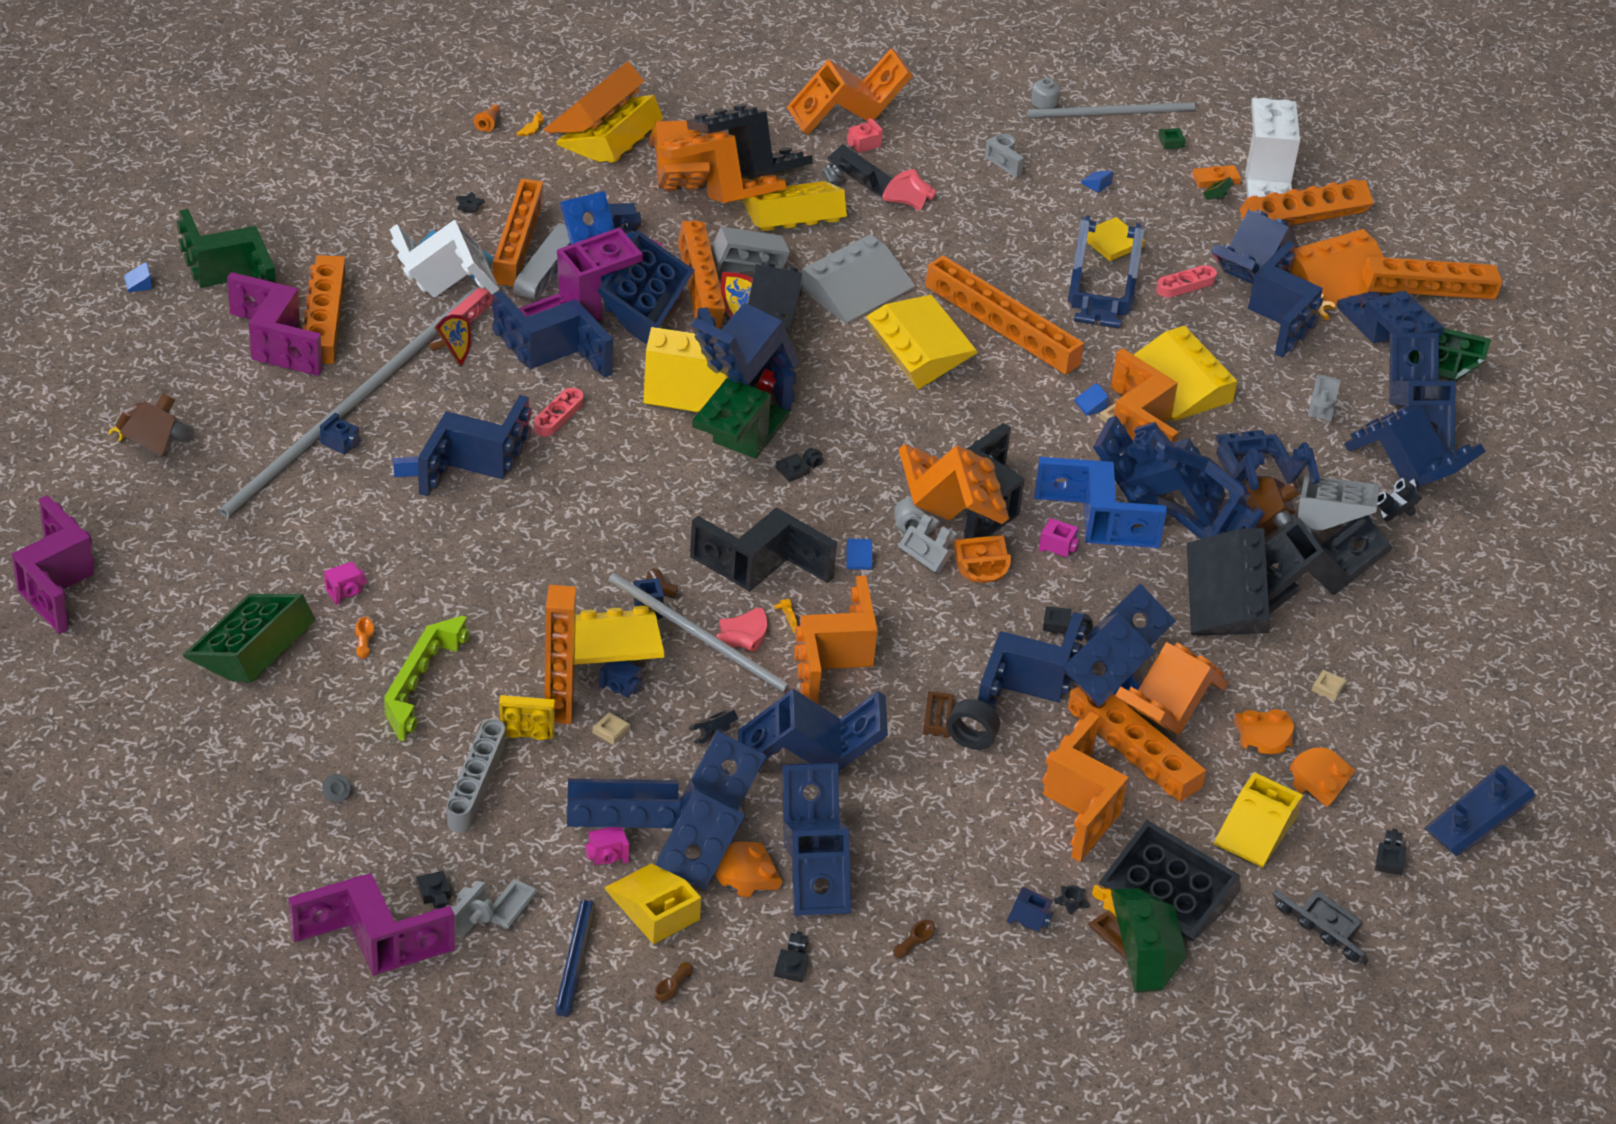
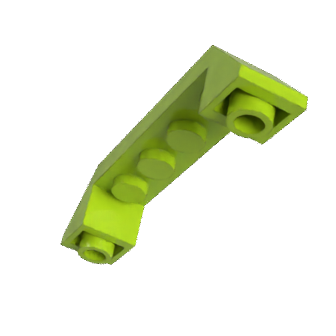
M459 616L428 625L384 696L385 715L399 740L405 741L409 732L413 733L417 726L414 705L407 703L410 691L416 690L420 674L426 673L429 659L432 655L435 656L438 653L439 647L457 652L462 643L466 644L470 634V629L467 628V617Z

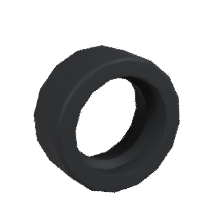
M964 699L954 706L947 719L946 727L949 735L961 746L973 750H983L994 742L1000 730L1001 722L995 710L985 702L976 699ZM961 717H968L978 721L986 729V732L971 729L962 721Z

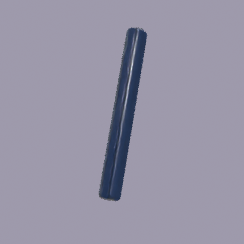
M582 900L579 905L555 1006V1013L558 1016L568 1017L571 1015L595 911V903L592 900Z

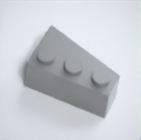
M720 227L711 247L718 278L719 275H722V272L739 274L745 271L754 272L756 264L762 265V262L772 263L776 265L775 268L783 269L790 254L788 246L781 235Z

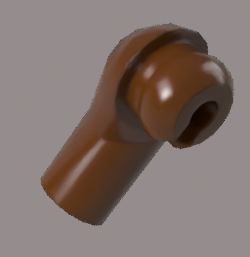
M650 569L647 572L646 579L659 578L663 595L675 598L678 592V585L666 583L659 569Z

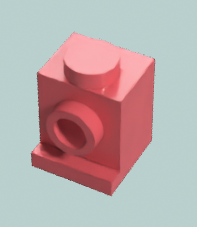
M870 118L868 123L849 128L847 142L858 153L881 147L883 129Z

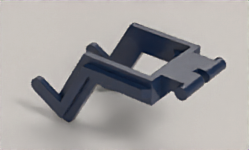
M1086 215V217L1081 216L1068 301L1072 304L1071 308L1081 309L1080 313L1075 312L1074 322L1094 325V321L1099 320L1100 326L1120 329L1121 319H1116V316H1126L1127 312L1131 311L1133 307L1145 226L1141 225V223H1136V227H1128L1127 238H1133L1125 296L1115 298L1083 293L1079 286L1088 232L1095 233L1097 221H1091V216Z
M1157 428L1153 430L1152 434L1158 441L1155 449L1158 452L1156 458L1159 461L1166 463L1168 459H1172L1203 470L1229 491L1230 498L1212 526L1207 527L1180 504L1149 494V490L1143 485L1138 484L1136 489H1134L1127 482L1122 481L1120 484V488L1131 503L1165 505L1166 515L1174 517L1200 539L1236 529L1256 528L1265 514V511L1257 507L1254 510L1246 504L1251 494L1248 492L1247 487L1212 459L1173 445L1165 433Z
M1264 430L1242 432V436H1239L1238 432L1216 435V441L1220 444L1217 447L1216 454L1225 471L1244 486L1249 482L1252 491L1258 490L1256 470L1259 465L1264 464L1263 453H1271L1287 484L1295 482L1306 466L1308 467L1312 484H1318L1320 481L1313 448H1310L1307 442L1301 443L1298 449H1294L1293 455L1290 457L1277 435H1265ZM1235 456H1244V458L1238 463Z

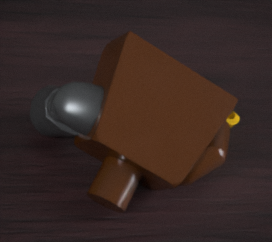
M162 393L156 406L144 401L123 410L116 422V426L109 431V434L112 435L117 431L120 435L118 441L128 437L166 457L172 439L187 443L194 437V429L190 424L182 423L179 421V418L169 414L176 400Z
M1257 476L1258 490L1252 491L1248 485L1247 490L1251 495L1246 504L1254 510L1258 507L1265 511L1264 516L1256 527L1264 528V536L1269 535L1276 528L1284 530L1298 519L1294 516L1295 509L1291 501L1301 495V490L1296 482L1285 486L1283 482L1271 476Z

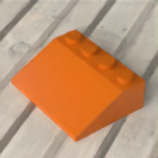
M627 61L543 130L547 133L584 132L589 127L595 129L603 122L602 116L607 119L615 112L613 107L616 106L619 109L628 101L626 96H629L631 99L640 91L638 87L645 81L631 63Z
M1364 229L1295 248L1294 254H1296V258L1290 268V272L1299 278L1322 287V294L1326 298L1324 301H1332L1337 306V300L1369 292L1361 276L1367 256H1384L1377 242Z

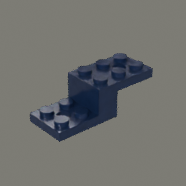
M1369 291L1337 300V308L1372 343L1389 340L1390 333H1439V335H1443L1444 326L1406 291H1399L1386 296H1382L1379 292Z

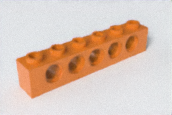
M520 179L493 260V276L497 284L514 286V282L522 270L543 205V181Z
M1352 179L1343 184L1333 182L1325 187L1311 186L1300 191L1292 189L1282 194L1273 192L1264 197L1251 196L1245 200L1239 210L1242 219H1244L1248 209L1254 212L1260 210L1268 214V218L1275 221L1277 218L1284 220L1291 226L1366 213L1374 202L1366 180L1357 181Z
M696 220L682 221L677 243L681 261L695 270L687 282L695 319L698 317V308L707 307L710 316L715 318L716 328L721 329L725 305L705 222Z
M316 255V263L311 265V279H309V293L311 294H307L306 305L309 309H305L304 322L307 324H303L302 329L321 334L322 364H334L346 275L345 256Z
M1367 256L1361 273L1367 291L1397 293L1399 291H1406L1408 294L1496 299L1503 283L1496 265Z
M549 585L545 626V699L555 700V723L571 724L575 682V586Z
M1079 687L1070 691L1068 709L1072 715L1083 720L1091 711L1100 716L1097 733L1107 741L1109 746L1116 748L1122 753L1128 762L1135 764L1149 779L1158 783L1168 795L1181 802L1203 788L1206 769L1114 694L1101 706L1097 707Z

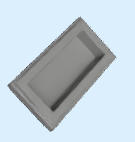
M513 879L490 907L493 912L490 922L508 929L537 894L538 889Z

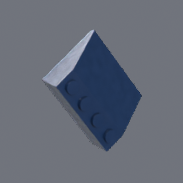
M636 230L630 240L642 253L643 261L609 273L597 291L626 331L647 344L651 327H660L695 270L639 230Z

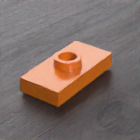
M1235 165L1196 168L1192 172L1198 188L1210 187L1215 182L1228 177L1231 178L1234 185L1241 183V176Z

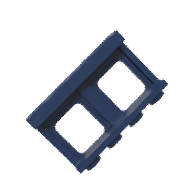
M568 778L567 827L673 828L680 816V800H678L679 782L678 780Z

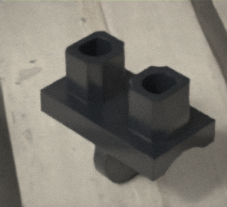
M1401 478L1395 482V492L1389 495L1386 491H1382L1378 494L1377 506L1380 508L1382 518L1385 521H1390L1404 512L1408 516H1413L1416 513L1414 506L1423 499L1417 480L1413 479L1409 482Z

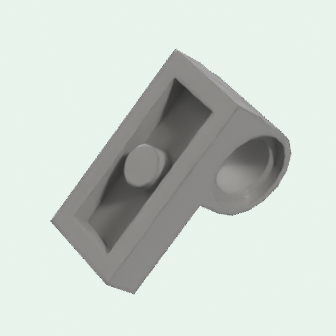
M999 134L986 141L985 158L1015 178L1022 175L1024 157L1014 151L1015 138L1009 134Z

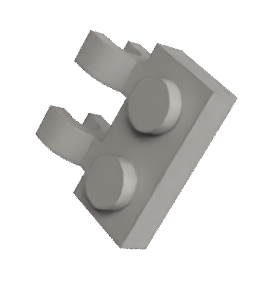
M924 513L918 527L910 525L898 547L932 571L940 573L952 554V551L947 547L957 539L959 533L943 526L937 539L934 540L929 536V533L937 528L940 520Z

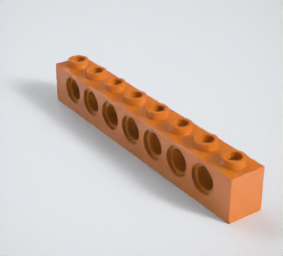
M944 255L928 264L925 287L1066 375L1081 365L1084 342Z

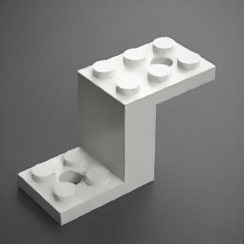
M1252 98L1253 135L1245 171L1247 198L1255 195L1264 197L1273 192H1278V194L1286 193L1292 190L1291 182L1300 143L1296 101Z
M453 220L419 246L398 224L390 229L394 238L391 241L400 252L397 256L406 266L403 268L404 272L411 280L415 278L417 285L424 293L428 292L432 297H436L467 274L475 276L474 279L481 289L486 288L491 294L499 290L481 247L456 220Z

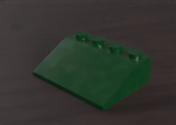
M248 594L193 644L183 656L185 659L232 682L251 683L258 679L259 674L266 667L272 665L283 651L289 649L293 641L308 631V627L316 619L303 594Z

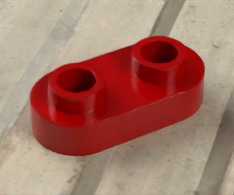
M765 369L756 388L770 393L772 396L775 389L774 385L777 381L774 378L775 373Z

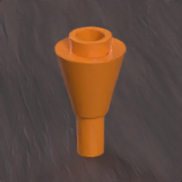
M494 104L490 109L476 114L474 117L475 127L481 131L491 132L500 107Z

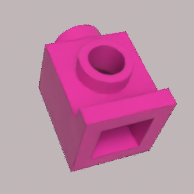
M1050 518L1041 533L1039 551L1044 552V550L1064 557H1068L1070 552L1075 553L1080 543V539L1077 538L1078 527Z
M353 561L324 571L325 590L335 605L341 603L340 599L352 597L362 592V586L367 583L364 572L358 570Z
M607 827L589 831L588 844H585L587 859L593 860L594 865L611 864L621 859L623 863L629 862V843L623 828Z

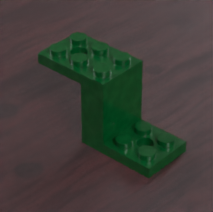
M189 209L179 210L180 220L176 221L178 232L182 239H178L179 249L181 253L185 252L186 266H191L192 280H197L200 288L228 283L227 278L231 272L276 283L275 266L256 226L200 236Z
M726 378L693 418L692 427L712 434L713 443L756 459L788 419L789 410L770 404V393L740 382L735 383Z

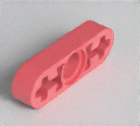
M1202 265L1164 276L1158 280L1156 291L1163 297H1174L1208 287L1215 283L1217 271L1211 266ZM1182 280H1188L1192 283H1185Z
M479 287L448 315L457 314L469 319L470 324L491 305L493 294L486 288L481 289Z
M567 388L562 391L535 417V433L544 437L553 435L583 406V392L577 388ZM557 410H560V411H563V412H565V413H563V414H555V413H553V412H554V411H557Z

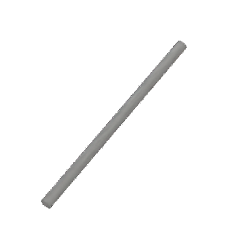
M1195 103L1027 109V117L1043 118L1195 111Z
M613 572L609 577V582L782 692L787 689L789 683Z

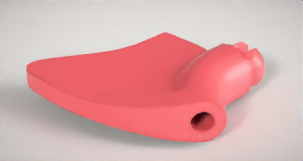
M911 169L895 176L884 190L882 198L884 201L905 203L917 210H921L926 198L931 200L935 197L936 189L931 188L930 184L923 181L916 169Z
M755 608L739 617L719 619L721 633H718L715 637L732 648L741 647L752 652L761 645L766 635L767 618L764 609Z

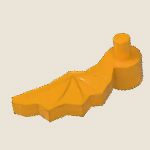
M537 111L531 123H527L523 129L517 132V136H529L538 131L539 125L544 122V117L540 111Z
M789 598L780 600L779 604L774 605V609H781L785 613L786 619L795 634L797 620L792 611L791 601Z

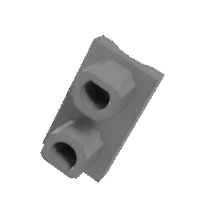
M1317 375L1308 412L1309 417H1319L1327 421L1332 420L1341 380L1330 376Z
M478 881L473 888L464 887L458 893L459 903L456 907L451 906L454 912L455 931L461 937H465L478 921L487 923L493 917V912L490 908L493 902L486 893L485 889L487 886L485 882Z

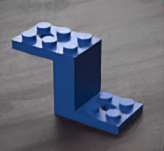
M605 191L560 202L570 245L615 229ZM586 212L590 213L593 217L591 225H586L583 221V216ZM635 232L627 233L626 235L631 239ZM608 274L600 276L601 284ZM604 301L606 311H612Z
M1039 457L1034 499L1083 502L1085 543L1160 548L1166 518V506L1116 502L1114 462ZM1059 478H1065V479H1067L1065 482H1057V481H1055L1056 479H1059ZM1134 524H1142L1140 528L1132 527Z

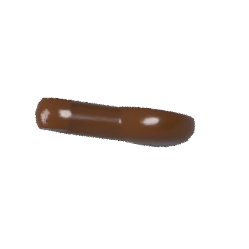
M931 920L917 922L911 928L910 936L894 947V956L903 959L917 944H924L929 941L935 931L934 922Z
M684 962L679 965L678 970L671 978L660 981L655 987V999L659 1002H664L673 998L679 991V985L688 976L692 975L693 966L689 962Z

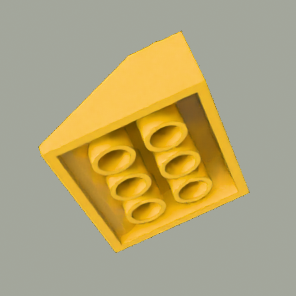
M654 95L627 98L628 101L619 109L616 106L613 107L615 112L607 119L602 116L603 122L595 129L589 127L584 132H567L556 141V144L597 162L608 161L613 163L618 161L624 152L631 150L633 144L645 138V134L653 130L655 122L661 121L664 117Z
M827 181L788 185L784 190L742 199L753 224L761 228L762 231L774 230L775 226L783 225V228H793L797 226L796 223L805 222V225L818 224V220L825 219L826 222L840 221L841 217H847L845 190Z
M932 295L888 303L866 316L873 334L916 389L922 388L978 353Z
M1186 326L1164 332L1134 354L1139 359L1178 382L1171 417L1173 421L1234 401L1237 380Z
M651 327L646 348L644 404L698 413L728 377L721 372H713L707 366L708 362L701 353V347L695 339L694 333Z
M636 606L631 611H623L622 608H610L605 613H596V610H583L580 612L581 614L576 615L575 665L664 658L656 614L648 606Z

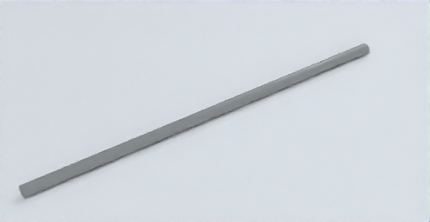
M477 287L470 290L220 507V514L229 518L320 438V425L334 413L339 414V418L342 419L438 335L434 328L436 324L472 294Z

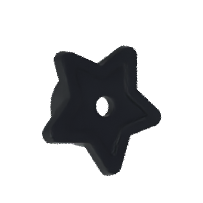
M473 192L467 196H456V200L459 202L457 209L466 213L477 212L479 205L485 203L484 199L476 198Z
M1074 885L1061 886L1062 895L1054 899V903L1065 906L1069 914H1073L1078 908L1090 907V904L1084 899L1085 889Z

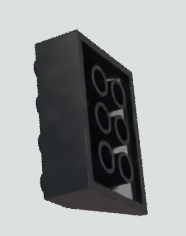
M1264 528L1236 529L1187 543L1191 635L1269 633Z
M1148 820L1144 822L1099 881L1100 885L1110 890L1139 888L1175 906L1181 934L1192 941L1226 911L1241 890L1240 875Z

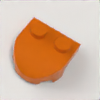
M1004 535L959 539L953 543L958 570L966 579L977 583H990L999 581L1005 576L1010 566L1011 555L1007 554Z
M1273 709L1269 712L1247 710L1243 713H1235L1234 723L1241 734L1240 744L1242 747L1247 749L1252 745L1258 747V752L1263 754L1283 753L1286 746L1292 747L1294 723L1286 711Z
M1322 747L1302 752L1292 761L1289 771L1293 772L1295 779L1293 786L1301 794L1307 790L1327 807L1334 801L1356 771L1334 751Z
M762 842L731 843L715 871L716 878L724 887L729 884L737 889V895L742 897H751L754 890H778L783 883Z

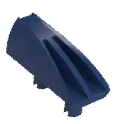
M1499 765L1424 829L1455 856H1459L1470 850L1531 804L1536 794L1530 786L1506 766Z

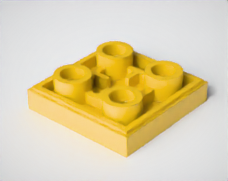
M1115 217L1096 225L1095 233L1088 232L1087 243L1109 261L1131 253L1133 238H1127L1128 226ZM1143 239V242H1142V247L1145 246V240H1144V239Z
M500 695L499 715L500 721L505 725V735L507 737H531L536 740L554 738V699Z

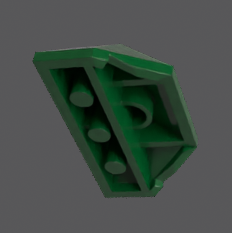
M1444 328L1443 335H1439L1438 377L1457 381L1486 361L1491 339ZM1412 350L1409 353L1411 363L1415 364L1419 360V353L1416 350Z
M1139 888L1112 889L1111 897L1134 992L1161 991L1187 957L1175 906Z

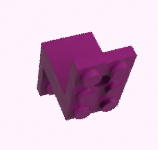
M620 227L557 249L559 293L518 309L528 317L576 299L596 321L602 320L601 295L597 291L601 285L600 276L643 261L642 253Z
M231 272L227 278L230 314L251 319L249 322L251 359L319 376L323 370L321 334L298 328L300 326L298 288ZM248 296L253 297L256 302L252 301Z
M46 495L39 499L43 536L45 538L11 554L17 591L58 634H61L68 630L67 619H69V614L65 608V600L67 598L63 589L94 575L93 564L95 563V558L91 550L93 541L88 531H83L78 526L74 517H69L64 512L60 503H55Z
M372 873L356 876L349 880L329 884L322 888L288 897L290 932L294 942L350 926L373 976L455 950V919L451 906L434 909L430 912L395 922Z

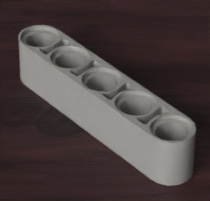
M558 223L517 276L513 286V293L515 295L537 301L557 275V249L570 245L565 224Z
M489 719L482 723L447 802V826L453 832L462 833L469 830L472 826L505 749V725L500 720Z

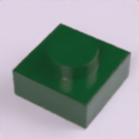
M1180 128L1159 129L1158 138L1164 149L1185 148L1186 140Z
M1230 177L1212 184L1203 194L1207 200L1214 197L1217 200L1228 194L1227 190L1234 183Z

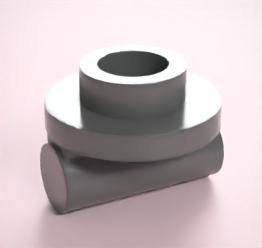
M829 163L827 168L822 170V174L827 182L837 186L838 182L844 181L842 177L844 172L837 164L833 166Z
M330 775L322 782L323 794L330 801H343L351 792V782L343 775Z

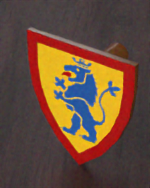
M722 272L721 294L725 311L732 318L744 302L748 304L753 278L739 273Z
M451 314L443 317L434 328L441 338L430 342L429 347L432 351L447 347L460 367L466 360L470 350V324L468 318Z

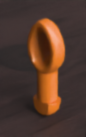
M366 616L361 617L355 625V634L359 638L356 654L361 659L367 658L370 654L369 639L372 638L375 630L372 620Z

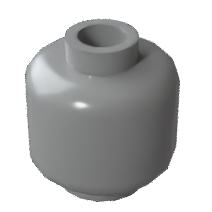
M1043 78L1035 82L1031 93L1032 104L1038 109L1055 108L1059 102V85L1050 78Z
M912 498L902 499L894 508L897 528L906 534L910 525L918 527L923 514H927L926 510L915 506Z

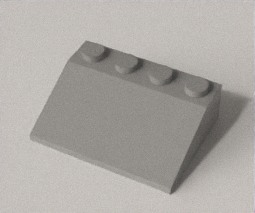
M871 234L802 268V291L846 324L915 289V285L888 247Z
M1305 475L1298 518L1303 520L1314 532H1317V530H1324L1375 513L1379 484L1320 477L1318 484H1312L1310 476Z

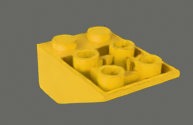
M1254 772L1242 788L1214 841V845L1263 868L1297 819L1303 795Z
M652 863L605 887V891L652 944L700 920V895L685 879Z

